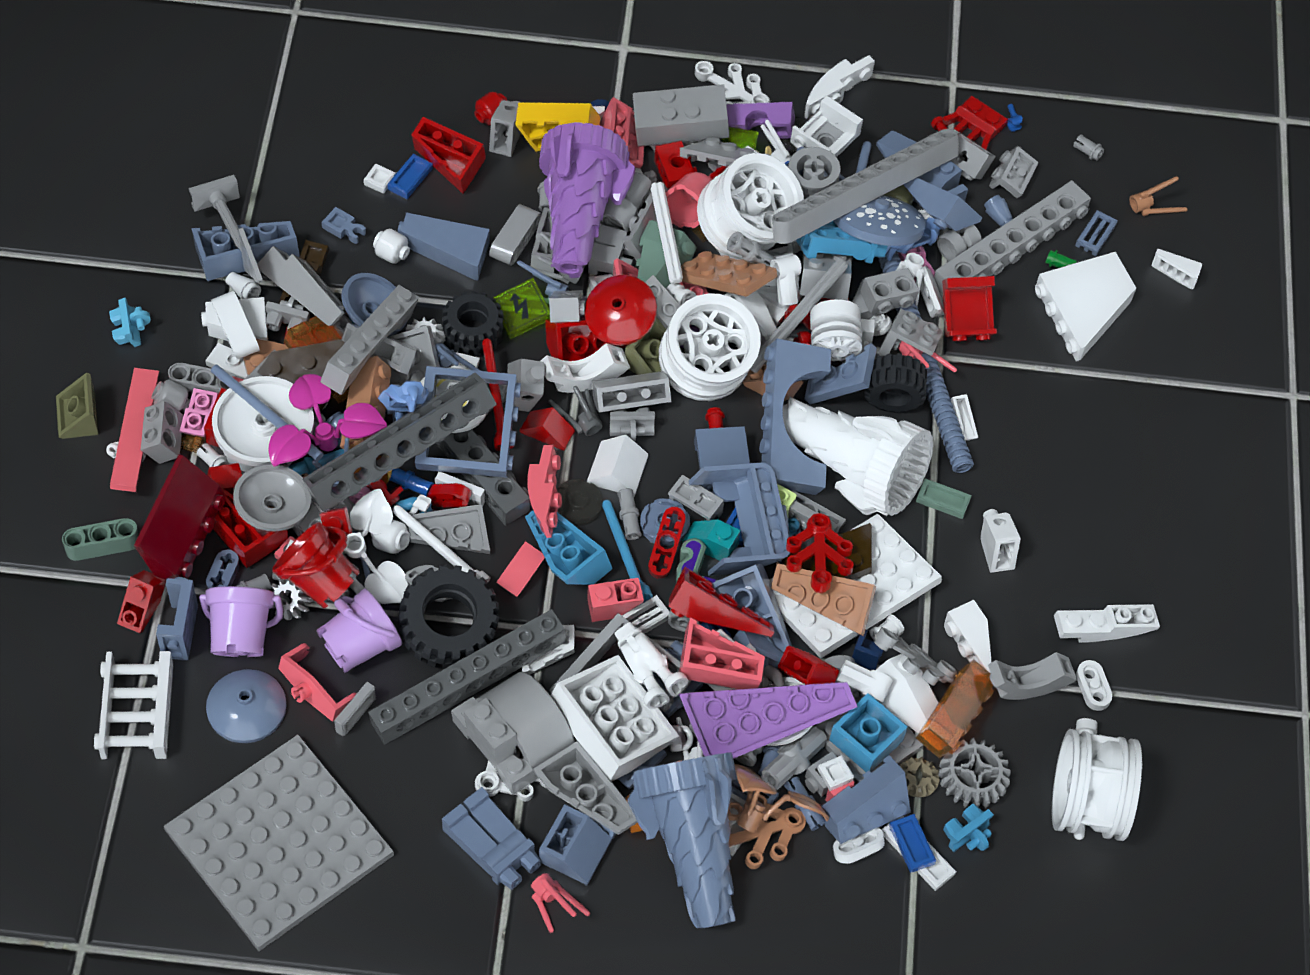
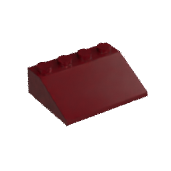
M180 454L134 544V547L153 575L165 580L177 577L188 578L191 575L193 562L196 556L200 555L203 550L204 539L207 533H210L214 527L215 516L218 510H221L225 504V494L220 485Z

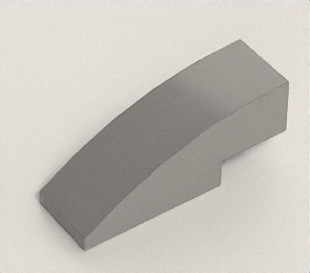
M544 207L531 255V267L554 273L555 268L538 260V256L552 260L553 253L550 244L540 236V232H544L551 238L552 231L550 208Z

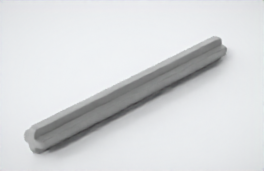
M838 258L764 343L759 350L757 359L750 368L752 372L757 373L767 362L764 359L766 347L776 339L786 340L848 267L844 260Z

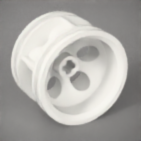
M1069 729L1066 732L1059 752L1053 786L1052 824L1054 830L1063 831L1066 827L1069 833H1075L1079 825L1083 824L1091 826L1096 832H1102V836L1106 839H1111L1113 835L1118 841H1124L1127 838L1134 821L1141 784L1142 753L1138 740L1129 739L1127 742L1124 737L1115 738L1090 734L1087 731H1082L1079 735L1078 731L1074 729Z

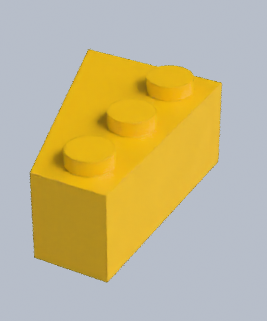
M518 103L515 123L535 152L541 151L543 136L550 129L558 125L569 123L600 124V116L591 103Z

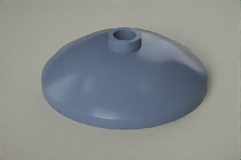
M359 273L353 275L347 280L342 289L341 296L345 311L357 326H361L396 287L385 278L375 274ZM406 323L400 330L397 329L393 331L389 336L395 335L398 332H400L404 328Z
M250 669L235 671L221 678L211 689L206 703L207 717L212 728L223 738L238 743L256 742L271 735L282 723L286 713L285 693L278 681L267 673ZM244 695L249 696L247 700L240 699Z

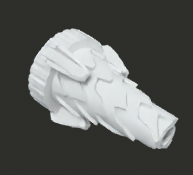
M791 397L788 404L783 406V421L792 442L804 448L806 454L822 461L845 478V480L836 482L835 489L840 491L863 514L870 515L879 512L886 516L896 515L904 510L916 495L926 476L933 453V436L930 431L906 420L897 422L896 419L885 416L852 417L841 411H838V414L823 407H811Z

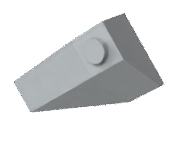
M578 741L533 769L534 773L550 792L619 835L638 823L628 802Z

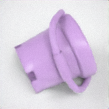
M235 586L212 587L206 589V594L199 596L202 610L210 620L211 653L229 657H238L239 655H247V657L263 656L266 628L278 624L283 617V606L280 596L274 595L273 591L266 589ZM275 602L276 616L267 622L269 609L273 607Z
M367 589L360 591L354 598L340 596L334 603L340 613L316 630L319 637L325 639V647L338 666L343 668L344 673L385 650L392 651L402 645L401 637L375 597Z

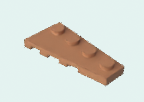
M777 564L771 589L864 637L876 590L874 584L832 576L830 589L824 593H817L810 585L811 576L814 571L801 569L798 572H791L786 568V565Z

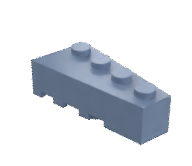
M291 221L259 223L258 227H249L246 224L237 225L238 228L243 227L257 264L273 246L286 252L289 256L294 254L300 257L297 238ZM222 226L212 227V230L201 231L200 228H191L195 248L207 281L228 276L231 272L240 273L245 271L241 250L235 245L227 229H222Z

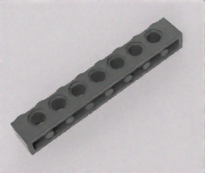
M475 372L416 408L414 412H410L302 480L315 503L323 512L338 506L339 502L349 496L356 495L362 488L380 480L389 471L401 467L405 461L413 456L422 454L426 448L434 443L443 441L450 433L464 428L471 420L488 413L497 404L486 382ZM469 400L468 404L462 407L463 404ZM445 414H447L446 418L443 419V420H441V418H442ZM426 427V429L422 433H420L421 429ZM401 441H404V443L398 447V444ZM380 454H383L380 459L376 460ZM361 467L360 471L354 474L356 469ZM339 481L337 486L332 487L335 482Z
M552 609L369 711L372 726L384 745L566 643L565 628Z

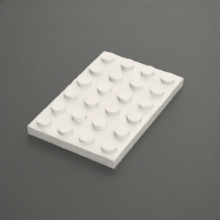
M879 514L874 515L855 527L858 528L868 523L872 525V573L855 579V581L876 586L866 630L937 586L942 580V576ZM774 591L783 620L820 659L859 635Z

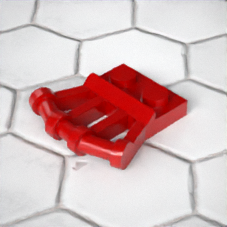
M971 96L954 113L934 118L931 126L934 130L940 131L948 129L946 126L960 122L954 130L962 133L966 128H969L972 132L967 138L974 142L979 136L983 137L984 140L981 147L987 150L989 142L1007 125L1008 119Z

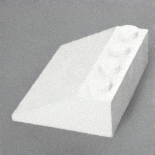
M619 655L558 682L550 695L563 714L574 737L611 782L630 773L679 738V735L659 708L649 709L644 704L643 698L647 692L639 682L634 680L633 674Z

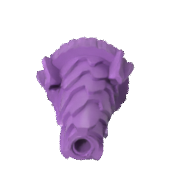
M569 123L550 129L543 136L539 158L540 169L547 176L544 180V190L549 202L550 216L552 218L550 247L553 253L551 267H555L559 272L569 275L570 278L580 277L584 265H587L591 259L594 238L599 236L600 221L603 219L609 198L615 205H621L635 174V166L629 162L630 152L624 139H621V136L610 129L590 123Z

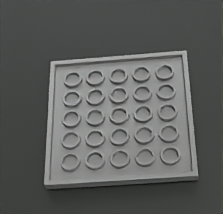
M299 735L164 825L167 834L258 951H261L394 856L393 850Z

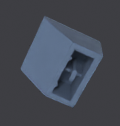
M564 804L539 849V859L542 864L588 885L612 838L588 815Z

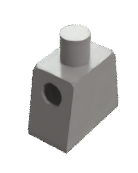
M503 100L499 104L491 118L490 152L509 157L512 156L521 132L515 125L518 103L520 102ZM506 130H508L507 133H506V136H508V137H505V136L503 135V132L506 131Z
M519 359L508 364V374H516L517 383H521L520 398L515 397L514 406L519 407L520 411H531L543 396L544 362Z

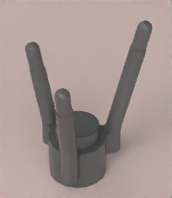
M577 386L573 387L584 410L578 416V423L553 400L548 401L561 416L575 427L578 434L584 432L586 436H591L601 430L602 421L597 414L588 389H585L584 393L589 408Z

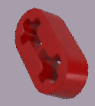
M458 483L434 484L431 486L427 497L432 499L431 503L438 507H465L469 503L472 491L465 485Z

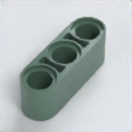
M123 518L68 529L62 536V542L67 557L78 561L135 549L134 544L139 533L137 525L132 519Z

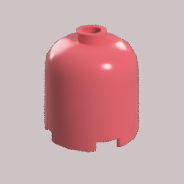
M699 172L689 173L665 192L671 221L679 228L683 226L696 228L700 225L697 214L698 199L704 187L712 181L709 176Z

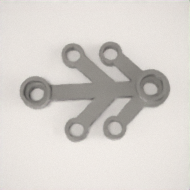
M881 627L875 635L876 640L874 642L882 650L887 651L889 648H893L909 657L902 664V667L909 673L915 675L919 668L927 667L929 669L924 672L922 678L929 684L934 686L938 680L942 683L947 681L953 683L955 681L954 676L957 674V671L946 661L940 660L937 664L920 647L913 643L908 645L899 635L884 627Z

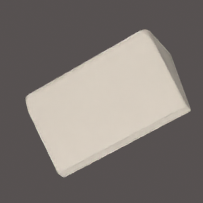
M923 266L922 269L925 272L922 277L920 290L931 318L944 315V303L930 269Z

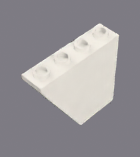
M1116 252L1041 273L1035 285L1037 296L1042 299L1048 316H1051L1055 322L1058 334L1062 335L1066 342L1067 351L1070 354L1072 353L1076 361L1084 357L1131 303L1136 290L1133 281Z

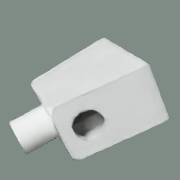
M989 509L983 514L981 543L990 573L1015 569L1021 540L1010 514H998L997 510Z

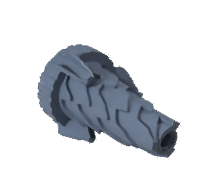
M732 752L634 771L632 776L634 790L627 798L628 804L639 826L645 832L647 840L655 838L658 830L665 840L669 857L674 864L678 887L683 886L689 916L696 928H707L736 921L731 899L734 889L729 867L731 854L728 809L731 799V781L737 780Z

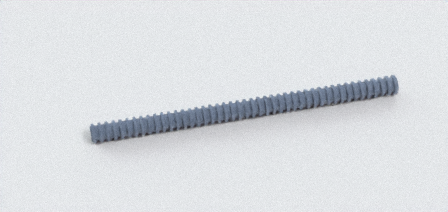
M898 252L894 253L891 261L887 260L886 254L884 258L878 257L883 273L896 271L901 262ZM916 301L907 308H896L897 314L900 309L913 312L918 318L922 319ZM923 352L921 356L929 364V368H925L927 369L926 395L928 396L927 399L930 402L936 424L939 427L938 430L943 444L946 446L945 450L948 453L952 470L956 473L966 472L973 467L974 463L971 459L967 443L964 440L965 437L962 434L960 423L955 415L956 412L946 390L947 387L944 384L937 360Z

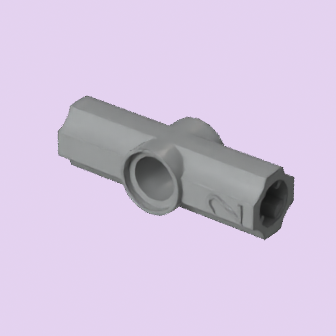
M812 726L799 739L781 746L777 751L779 755L762 770L761 779L779 789L793 775L805 771L811 765L809 760L826 745L827 737L825 733L816 726Z

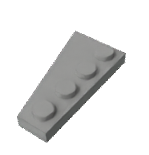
M709 137L706 138V141L680 148V157L688 158L691 155H696L698 161L718 160V165L729 166L743 155L755 153L753 149L739 148L735 143L720 142L719 138Z

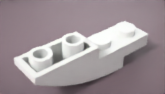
M869 55L852 65L845 59L830 69L811 91L806 103L804 117L807 120L812 118L819 111L821 100L826 95L840 104L843 100L844 91L850 90L857 83L866 81L872 76L875 61Z
M1107 605L1104 610L1057 611L1054 615L1060 638H1078L1079 643L1126 638L1154 631L1160 627L1154 605Z

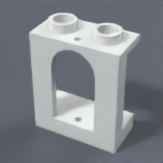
M826 95L821 100L819 111L800 129L796 126L792 128L790 142L796 148L802 146L804 148H823L837 157L860 135L863 119ZM826 122L844 132L829 148L812 137Z

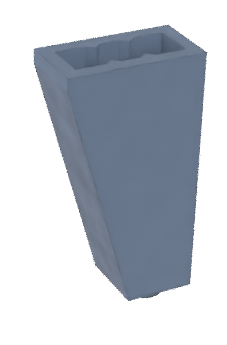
M406 213L404 222L400 221L398 233L408 238L410 250L473 280L479 279L490 243L489 229Z

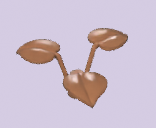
M734 764L742 791H748L744 808L736 822L740 827L755 833L762 819L767 821L769 816L785 801H791L800 807L817 812L828 821L829 816L816 801L806 795L793 791H788L787 794L783 795L765 812V806L757 801L759 794L764 792L776 795V788L762 780L751 769Z

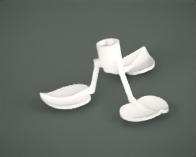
M376 489L363 496L352 508L350 513L351 526L355 530L363 532L347 535V547L343 554L347 553L351 558L362 557L373 572L365 580V589L375 597L378 603H401L404 591L408 586L404 571L400 566L391 561H384L376 569L365 553L366 544L363 537L368 532L373 535L381 534V524L391 525L393 521V513L389 503L385 499L382 490Z

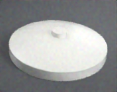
M270 376L252 377L239 382L289 425H294L298 431L306 429L313 434V408L300 410L295 408L289 400V391L293 383ZM227 389L217 401L212 415L213 432L217 444L227 456L241 464L252 467L272 465L268 447L272 434L278 428L232 389Z

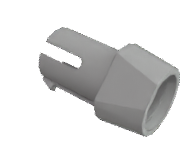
M635 172L633 182L621 205H615L609 198L600 224L627 231L628 234L631 225L639 220L638 211L651 192L652 182L641 173Z

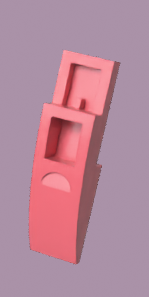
M543 445L540 463L530 464L528 471L530 502L537 522L546 538H551L553 528L557 527V510L562 505L561 493H558L556 489V471L560 469L561 460L560 456L556 455L553 445Z

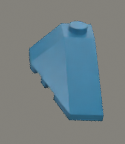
M534 511L525 516L551 571L566 584H595L613 569L605 549L558 512L557 527L553 528L551 538H546L542 532Z

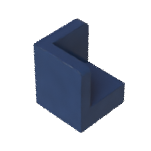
M865 629L864 637L862 635L859 636L852 658H854L857 665L869 670H876L884 650L879 648L875 642L866 639L868 630Z

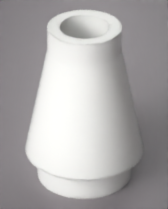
M231 272L226 278V284L241 299L259 297L261 287L257 281L235 272Z

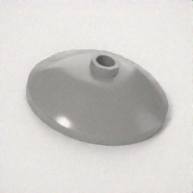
M261 465L248 470L239 478L234 488L233 501L236 511L248 524L261 530L282 531L296 526L306 517L311 506V494L302 480L303 477L294 470L280 465L273 467V465Z

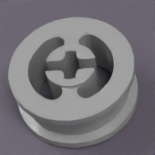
M807 147L797 151L790 158L788 168L799 181L804 199L839 182L840 163L837 157L826 149ZM802 169H804L803 177L798 173ZM824 171H826L829 176L823 180Z

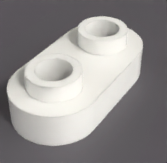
M1092 660L1082 662L1077 669L1076 678L1084 700L1091 709L1096 711L1104 710L1112 700V692L1103 668L1099 663ZM1085 674L1091 675L1092 679L1087 678ZM1093 697H1099L1101 701H1096Z
M877 827L842 844L836 840L833 844L835 859L838 862L848 864L881 850L885 843L883 831Z

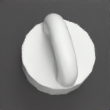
M672 725L679 738L669 745L670 751L677 752L690 749L693 744V734L690 728L685 725ZM681 732H685L687 736L685 744H682Z

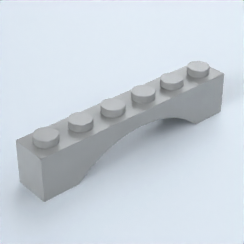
M398 285L328 361L320 382L342 395L353 383L378 346L393 331L400 330L411 318L419 297Z

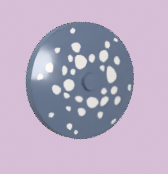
M882 195L833 220L841 230L855 238L886 246H903L915 243L922 238L926 226L925 218L917 209L904 201L887 195Z

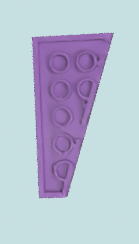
M848 682L678 693L704 757L732 752L733 758H736L857 708Z

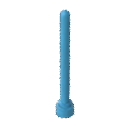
M604 500L602 507L630 579L639 578L643 599L646 602L653 598L651 589L640 578L611 501Z

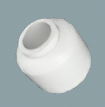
M392 229L380 231L373 242L376 255L392 264L398 263L401 259L405 260L410 252L408 238Z
M393 520L391 525L381 524V534H371L373 545L377 549L391 554H397L404 550L410 541V533L407 526L396 520Z

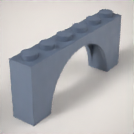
M776 339L766 347L764 353L767 367L763 375V382L766 383L762 397L764 416L761 420L763 439L759 447L760 453H762L761 463H766L772 467L777 484L790 491L816 495L825 489L826 464L812 460L794 445L784 425L783 402L792 384L807 379L821 380L830 373L831 349Z

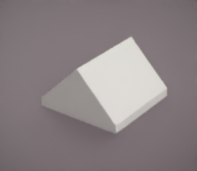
M626 434L601 441L587 479V484L619 492V490L624 488H630L633 490V496L635 497L648 459V453Z

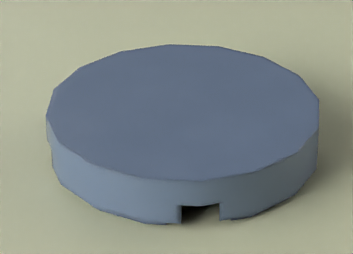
M660 498L644 507L640 515V529L650 542L655 543L663 514L670 507H678L685 513L686 519L680 541L684 539L690 527V516L681 503L671 499ZM677 514L667 517L670 519L668 530L673 531L676 521L681 522V520L677 519ZM668 536L662 537L659 541L662 546L674 544L673 539Z

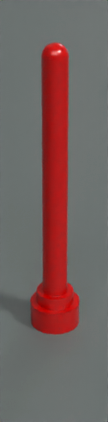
M486 338L482 342L487 372L497 373L492 341ZM489 383L490 392L497 404L493 407L497 433H495L493 440L495 450L500 451L504 410L499 384Z

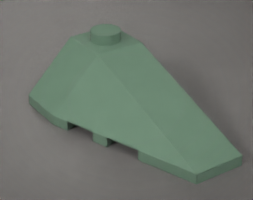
M650 220L640 239L639 246L642 247L641 258L637 259L636 267L639 268L637 278L646 282L654 275L666 289L671 282L669 281L658 222ZM673 228L680 265L682 266L683 263L692 260L697 247L683 231Z

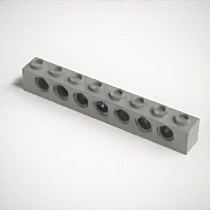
M1070 181L938 268L934 276L938 290L943 294L942 281L946 278L998 275L1005 266L1010 263H1016L1023 254L1032 252L1038 244L1044 240H1050L1059 230L1068 228L1072 221L1077 218H1083L1089 211L1088 206L1091 198L1078 185Z

